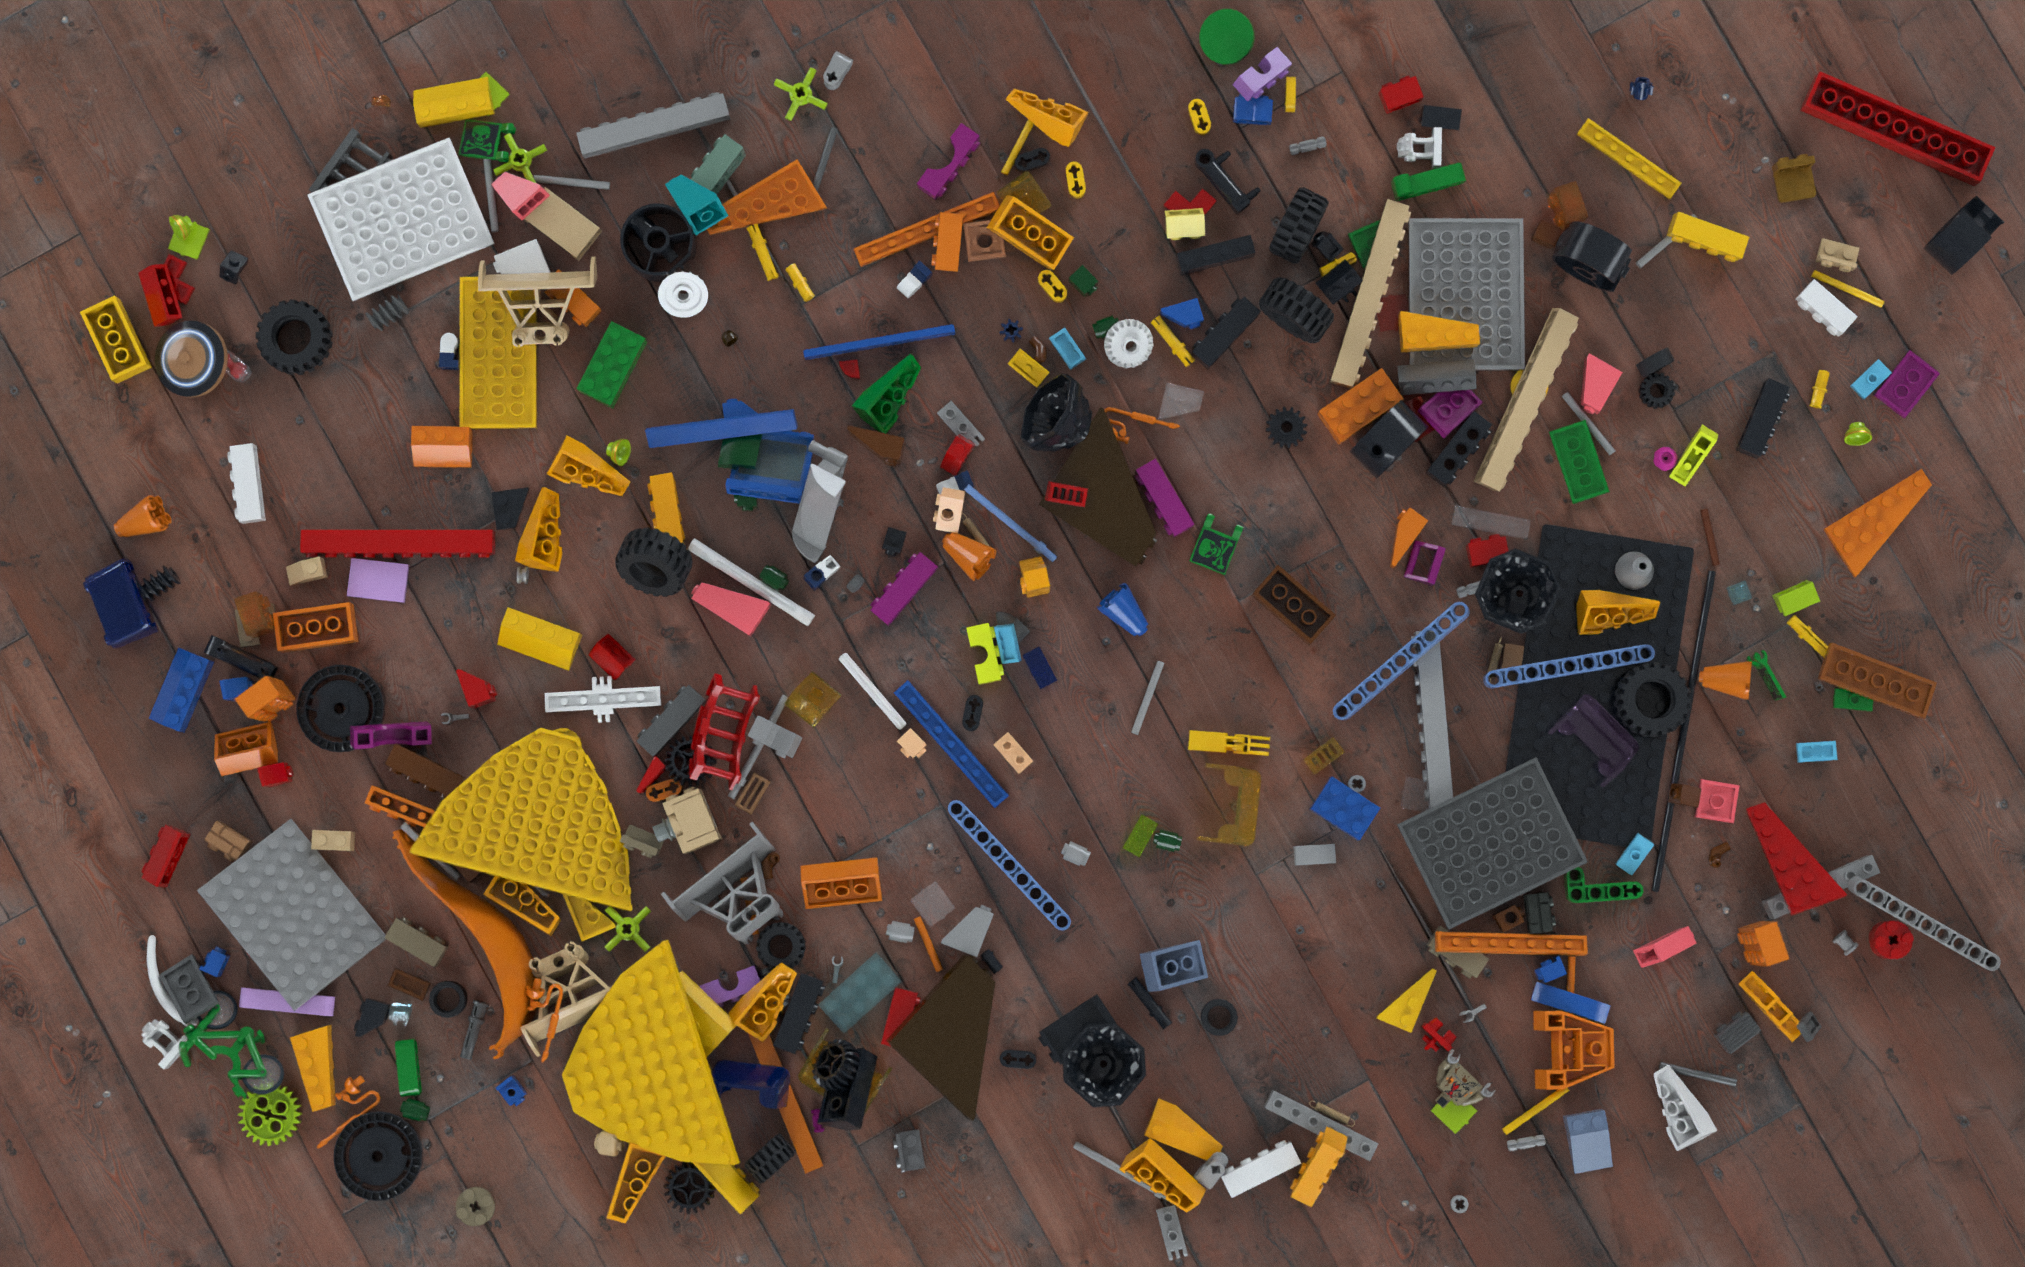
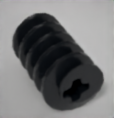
M163 565V573L157 569L156 577L149 574L150 581L143 578L144 585H141L139 582L136 583L138 591L146 603L149 604V600L154 601L155 595L158 597L162 596L161 590L167 593L168 587L173 589L175 587L174 582L181 584L178 575L171 567L168 569Z

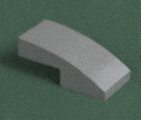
M1335 844L1293 846L1295 866L1336 863Z

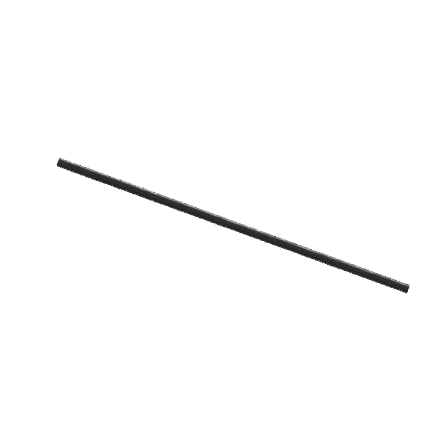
M1708 571L1688 688L1690 687L1691 691L1689 698L1692 699V704L1714 587L1715 571ZM1692 704L1689 705V715L1685 717V721L1680 727L1671 783L1675 784L1679 783ZM1668 800L1651 889L1654 892H1659L1675 805L1668 802Z

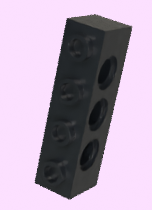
M1473 411L1427 470L1426 474L1443 487L1447 483L1451 485L1457 477L1455 472L1458 468L1462 470L1469 462L1466 459L1469 454L1474 455L1480 447L1478 445L1481 439L1486 440L1492 432L1489 429L1492 424ZM1472 430L1476 433L1477 437L1475 440L1468 438V431ZM1456 446H1463L1465 454H1458ZM1446 460L1451 461L1453 469H1446L1444 462Z

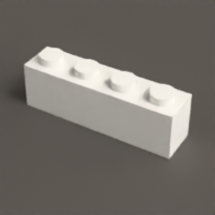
M253 443L230 446L228 461L232 463L230 478L234 482L235 487L232 490L233 499L237 503V508L234 510L235 517L242 524L266 521L257 446Z
M1285 1140L1275 1144L1276 1148L1270 1151L1268 1148L1257 1153L1258 1157L1252 1160L1250 1157L1246 1158L1236 1168L1233 1166L1226 1168L1221 1178L1230 1197L1233 1198L1301 1164L1292 1143Z

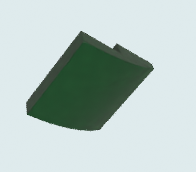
M762 434L723 439L718 467L737 470V467L755 470Z

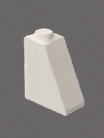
M537 239L494 256L496 262H493L497 273H551Z

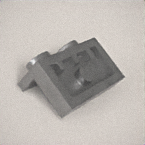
M919 1129L897 1132L896 1137L893 1138L894 1149H898L899 1157H896L897 1169L901 1168V1172L925 1168Z

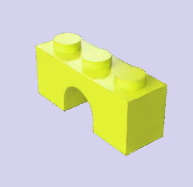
M989 623L967 627L970 647L980 646L988 653L984 663L975 665L979 685L1000 681L1004 671L1002 664L998 665L997 657L1000 656L998 645L994 646L992 638H996L994 626L990 627Z

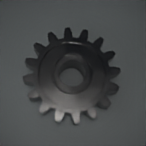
M1283 407L1282 412L1276 409V415L1270 414L1269 416L1272 421H1266V424L1270 426L1265 429V432H1270L1268 439L1274 440L1273 445L1280 444L1279 448L1281 449L1283 445H1286L1287 449H1290L1291 444L1297 447V440L1302 442L1304 439L1301 435L1307 434L1303 428H1306L1308 425L1302 423L1305 416L1299 417L1300 411L1294 413L1293 407L1289 411L1286 410V407ZM1289 424L1291 431L1288 433L1284 432L1281 425Z

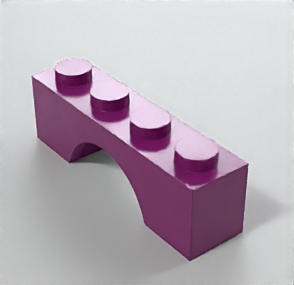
M960 123L950 137V142L955 150L953 160L942 169L928 168L917 182V188L934 200L938 196L941 198L947 191L946 186L949 181L953 182L958 176L957 171L960 166L964 167L969 161L968 155L971 151L975 152L980 146V136L963 123Z
M427 721L350 726V745L353 749H367L395 743L412 746L432 744L431 725Z

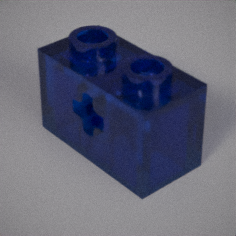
M1040 647L1022 655L1040 691L1057 682Z

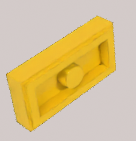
M1019 349L1008 363L1009 366L1036 388L1050 373L1022 349Z

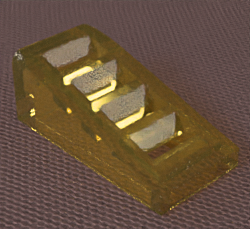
M1332 737L1305 757L1303 761L1313 775H1315L1345 752L1335 738ZM1332 744L1338 753L1334 754L1328 745ZM1324 748H1326V750L1332 756L1330 759L1323 752ZM1320 753L1326 762L1322 763L1316 754ZM1312 757H1314V759L1320 765L1318 768L1312 762Z

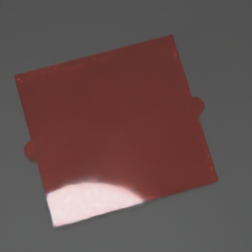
M1390 294L1388 297L1380 299V302H1383L1380 313H1377L1380 332L1397 331L1399 329V312H1409L1406 294L1395 296Z

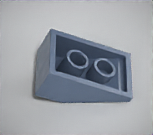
M1200 940L1140 954L1148 992L1161 991L1208 978Z
M1597 1109L1563 1116L1574 1174L1613 1167L1605 1110Z

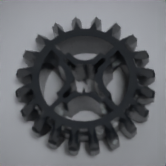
M693 736L689 737V741L682 737V743L675 740L677 747L670 745L669 749L672 752L667 751L666 756L669 758L664 760V763L670 764L665 767L666 771H671L669 777L676 776L674 782L677 783L681 780V786L688 782L689 788L692 787V782H695L696 787H698L699 780L705 784V776L710 779L712 777L711 774L704 772L703 774L700 773L697 780L690 779L689 775H685L689 772L687 759H693L694 751L687 753L682 750L691 748ZM704 755L707 760L706 765L717 764V760L712 759L714 757ZM676 756H679L683 762L680 771L674 763Z
M835 1039L833 1042L829 1041L827 1046L823 1045L822 1051H818L819 1055L815 1057L816 1062L812 1065L814 1067L812 1073L814 1074L813 1079L820 1087L829 1091H837L839 1088L843 1089L845 1084L849 1085L850 1079H854L853 1075L857 1073L856 1068L860 1065L858 1063L860 1057L858 1056L859 1051L852 1043L842 1039Z
M682 1162V1169L679 1165H675L677 1172L669 1171V1174L673 1177H665V1180L670 1182V1184L663 1185L664 1188L669 1189V1191L664 1193V1196L671 1195L667 1202L670 1203L674 1200L675 1204L672 1208L675 1209L679 1205L680 1213L686 1208V1214H690L691 1208H693V1212L696 1214L698 1213V1206L703 1211L705 1209L703 1203L706 1205L711 1204L707 1198L713 1199L715 1197L710 1191H716V1188L710 1187L712 1183L697 1167H693L694 1164L692 1162H689V1167H687L686 1162ZM688 1172L685 1183L675 1184L677 1177L681 1173ZM694 1173L702 1177L705 1185L695 1182ZM689 1182L696 1188L691 1191L690 1195L684 1187ZM675 1190L682 1191L685 1194L686 1203L677 1197ZM705 1191L700 1201L692 1203L695 1192Z

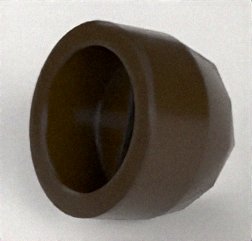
M727 330L722 333L721 339L724 345L729 347L737 342L738 337L733 331Z

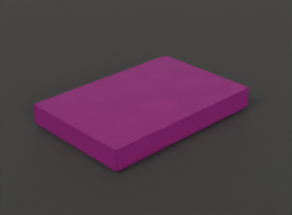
M1909 350L1874 396L1902 418H1906L1940 373Z
M1471 389L1437 392L1418 412L1445 438L1483 402Z

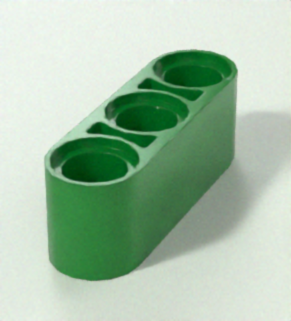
M416 1039L395 1041L400 1096L421 1095L422 1087Z

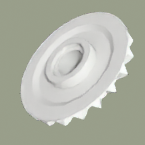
M682 270L678 273L674 272L662 280L659 286L658 298L664 310L671 315L691 317L698 314L705 307L708 300V291L704 281L698 275L692 274L691 271L687 273ZM685 290L687 293L681 294L679 291Z
M1125 319L1115 323L1108 330L1104 340V349L1110 361L1126 369L1142 365L1152 353V347L1154 346L1151 331L1145 324L1134 319ZM1133 341V347L1127 349L1126 344Z

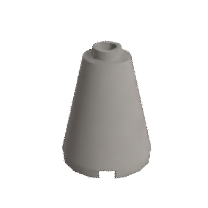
M1640 552L1624 554L1619 558L1615 567V575L1619 583L1631 590H1638L1647 586L1654 574L1651 560Z

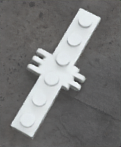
M604 676L600 677V684H597L596 677H592V690L545 693V712L593 710L594 715H598V723L603 722L602 715H605L606 722H610V714H614V709L661 706L660 686L613 689L612 676H607L608 684H605Z

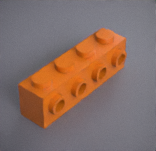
M373 785L365 800V804L370 805V810L378 813L381 810L385 811L390 818L398 820L400 817L405 819L408 825L416 827L417 824L422 826L423 829L435 812V809Z

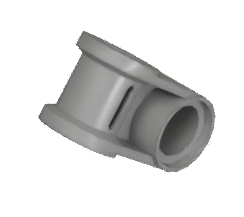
M837 51L834 53L823 75L824 85L827 89L835 90L840 86L853 64L851 58ZM833 77H835V80L829 82V78L832 79Z
M1222 1152L1212 1154L1205 1164L1197 1170L1194 1179L1210 1190L1224 1174L1228 1163L1227 1156Z

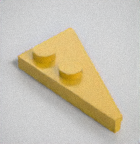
M563 894L582 942L616 928L617 925L590 901Z
M1432 968L1424 974L1421 979L1409 987L1399 998L1379 1013L1376 1018L1412 1033L1437 970Z

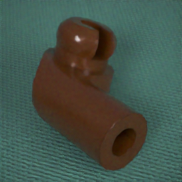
M775 852L769 853L761 863L764 880L773 878L772 868L780 861L779 854Z

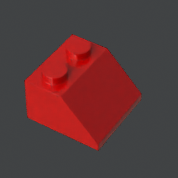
M456 670L469 707L475 709L496 701L497 691L494 685L463 670Z

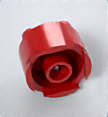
M1882 921L1874 925L1869 933L1870 948L1880 958L1900 959L1906 956L1912 948L1914 937L1910 929L1902 922ZM1889 936L1893 937V938H1892L1893 943H1889V942H1890V940L1888 939Z

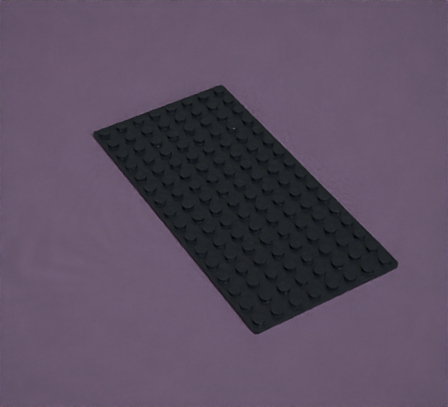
M1545 524L1542 527L1538 558L1552 563L1562 588L1547 624L1526 632L1522 665L1644 644L1652 646L1655 655L1651 661L1641 664L1518 684L1505 772L1536 757L1576 839L1628 847L1636 834L1639 833L1651 841L1667 734L1658 737H1644L1638 733L1631 732L1630 728L1625 727L1622 724V719L1618 718L1616 714L1618 710L1617 707H1614V701H1616L1614 693L1618 689L1617 684L1623 679L1624 675L1642 664H1666L1671 666V669L1677 670L1694 549ZM1640 552L1651 560L1654 574L1650 583L1644 588L1631 590L1619 583L1615 575V567L1619 558L1624 554ZM1581 590H1602L1660 602L1656 618L1636 624L1631 622L1620 625L1621 628L1614 629L1612 627L1604 629L1603 633L1579 635L1576 605ZM1641 649L1640 651L1641 657L1647 659L1649 656L1646 649ZM1623 652L1621 658L1623 661L1628 662L1630 656L1627 652ZM1604 655L1602 658L1603 663L1610 665V657ZM1585 658L1583 664L1586 668H1591L1592 661ZM1566 661L1564 664L1565 670L1571 672L1573 664ZM1547 665L1545 668L1546 673L1552 675L1554 667ZM1528 668L1526 671L1527 676L1534 678L1535 670ZM1647 682L1637 690L1635 702L1638 710L1644 716L1658 718L1667 712L1670 698L1667 690L1661 684Z

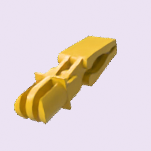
M1189 730L1187 750L1226 753L1228 750L1233 751L1234 754L1269 756V752L1252 751L1250 747L1269 749L1270 744L1251 743V740L1270 741V737L1243 734L1228 736V733Z

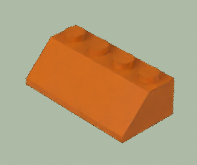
M877 857L801 866V884L806 909L882 901Z

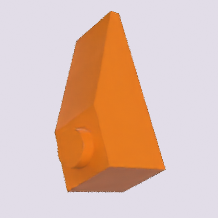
M1410 507L1407 511L1403 509L1397 517L1400 521L1396 525L1390 562L1391 568L1397 565L1428 522L1426 518Z

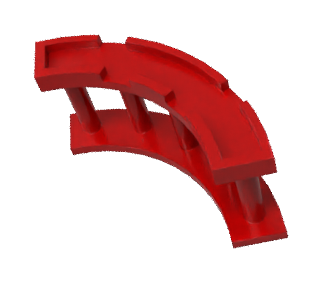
M714 673L705 693L708 696L706 704L700 707L693 733L691 750H694L693 759L690 758L689 778L697 780L700 773H708L728 779L729 790H733L735 785L741 780V749L746 740L745 731L754 706L759 702L760 694H758L756 685H753L750 693L726 687L722 682V675ZM723 693L746 700L742 712L717 706L716 702L719 695ZM717 713L739 720L736 732L731 733L711 727L709 723L712 714ZM710 734L733 741L731 754L707 748L705 745L706 736ZM704 755L728 761L729 771L706 765Z

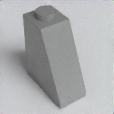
M981 905L980 908L975 907L942 939L941 943L977 957L994 913H991L992 909Z

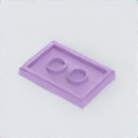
M351 558L347 596L405 603L410 565Z

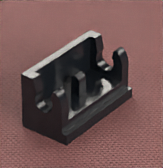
M1423 105L1421 126L1459 130L1462 109Z

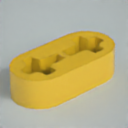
M1286 77L1285 112H1295L1296 77Z
M1194 99L1188 106L1191 122L1198 135H1206L1210 131L1211 121L1204 102L1200 99ZM1194 104L1202 107L1199 111L1200 115H1197L1196 110H1192ZM1199 119H1202L1203 124H1207L1205 130L1198 128L1200 124Z
M1070 162L1066 167L1068 190L1071 197L1079 199L1086 192L1083 168L1078 162ZM1073 166L1077 170L1079 169L1077 178L1073 177V173H1069ZM1074 182H1078V187L1082 188L1079 194H1076V191H1072L1075 188Z
M1041 271L1038 276L1039 285L1054 302H1063L1067 297L1065 286L1052 271ZM1043 275L1051 276V286L1048 284V282H1042ZM1055 287L1058 291L1062 290L1063 297H1054L1055 291L1053 288Z

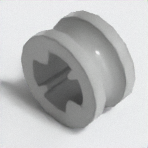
M518 567L517 584L521 582L528 584V567L524 569Z
M1360 775L1352 776L1348 780V787L1355 792L1363 791L1366 786L1365 779ZM1353 779L1356 781L1361 780L1362 783L1360 785L1362 787L1360 789L1352 787V784H1354L1352 783Z
M1456 1195L1451 1199L1450 1206L1453 1211L1463 1213L1468 1209V1200L1462 1195ZM1457 1199L1458 1201H1460V1199H1463L1462 1204L1464 1205V1207L1462 1209L1460 1207L1459 1209L1455 1208L1456 1203L1454 1202Z

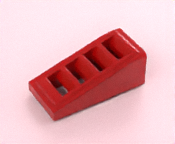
M1048 481L1045 500L1085 507L1088 488ZM1054 487H1057L1056 496L1054 498L1052 497ZM1062 488H1065L1063 499H1060ZM1070 489L1073 490L1071 501L1068 500ZM1077 491H1081L1079 502H1075Z
M657 756L653 758L636 790L639 794H643L666 770L665 767L667 765Z

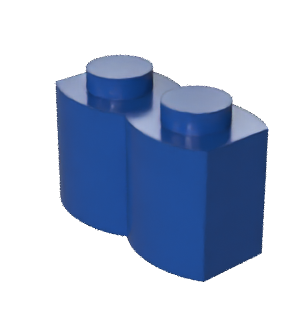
M1239 94L1234 99L1233 123L1271 125L1273 99L1261 95L1257 99L1252 98L1247 101Z

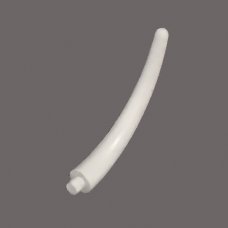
M154 935L149 936L147 943V969L156 998L165 1011L176 1021L181 1022L186 1027L190 1024L196 1026L199 1022L197 1018L187 1024L182 1021L165 989L157 968L156 937Z

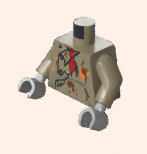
M1451 1049L1448 1057L1438 1067L1436 1076L1438 1084L1436 1087L1442 1093L1435 1100L1436 1103L1442 1108L1450 1101L1457 1106H1468L1476 1104L1486 1097H1491L1496 1090L1493 1092L1487 1090L1491 1085L1490 1083H1487L1481 1089L1483 1086L1458 1063L1461 1055L1453 1057L1454 1050Z

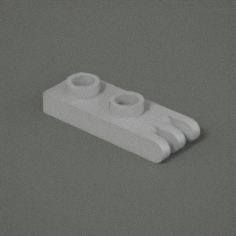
M952 401L937 412V415L956 436L959 434L975 443L976 447L979 445L975 439L976 437L982 442L985 440Z
M1175 1205L1156 1209L1169 1261L1173 1260L1171 1252L1174 1251L1177 1259L1180 1258L1179 1250H1182L1184 1257L1188 1256Z

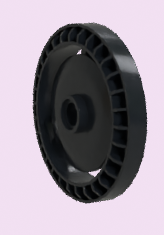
M332 665L315 672L302 686L296 703L297 720L302 732L313 744L331 752L342 753L357 750L353 749L350 745V740H347V736H350V726L365 725L370 710L369 700L366 695L368 692H370L373 702V714L369 725L383 724L385 700L381 688L368 673L349 665ZM345 675L357 679L355 683L347 680L328 682L315 695H312L323 681L331 677ZM361 683L366 686L364 690L359 687ZM310 698L313 699L312 706H309ZM343 703L345 706V710L343 713L339 714L337 712V706ZM309 710L317 712L314 722L321 731L333 737H341L343 742H333L322 737L312 726Z
M376 1111L360 1115L344 1127L336 1141L333 1160L338 1178L351 1193L366 1200L383 1201L404 1193L412 1186L421 1171L424 1152L419 1134L406 1119L391 1112ZM373 1122L375 1127L368 1128L367 1124ZM379 1122L393 1125L405 1135L410 1145L411 1155L402 1153V1147L405 1145V1142L401 1136L389 1128L380 1127ZM360 1127H363V1132L354 1139L350 1147L349 1162L353 1171L350 1173L346 1162L347 1146L353 1134ZM376 1151H380L383 1154L381 1161L375 1159L374 1154ZM407 1159L411 1160L410 1167L406 1166ZM404 1170L408 1171L402 1181L392 1188L376 1190L363 1186L364 1183L376 1186L385 1185L396 1180ZM355 1175L360 1179L359 1182L353 1178Z

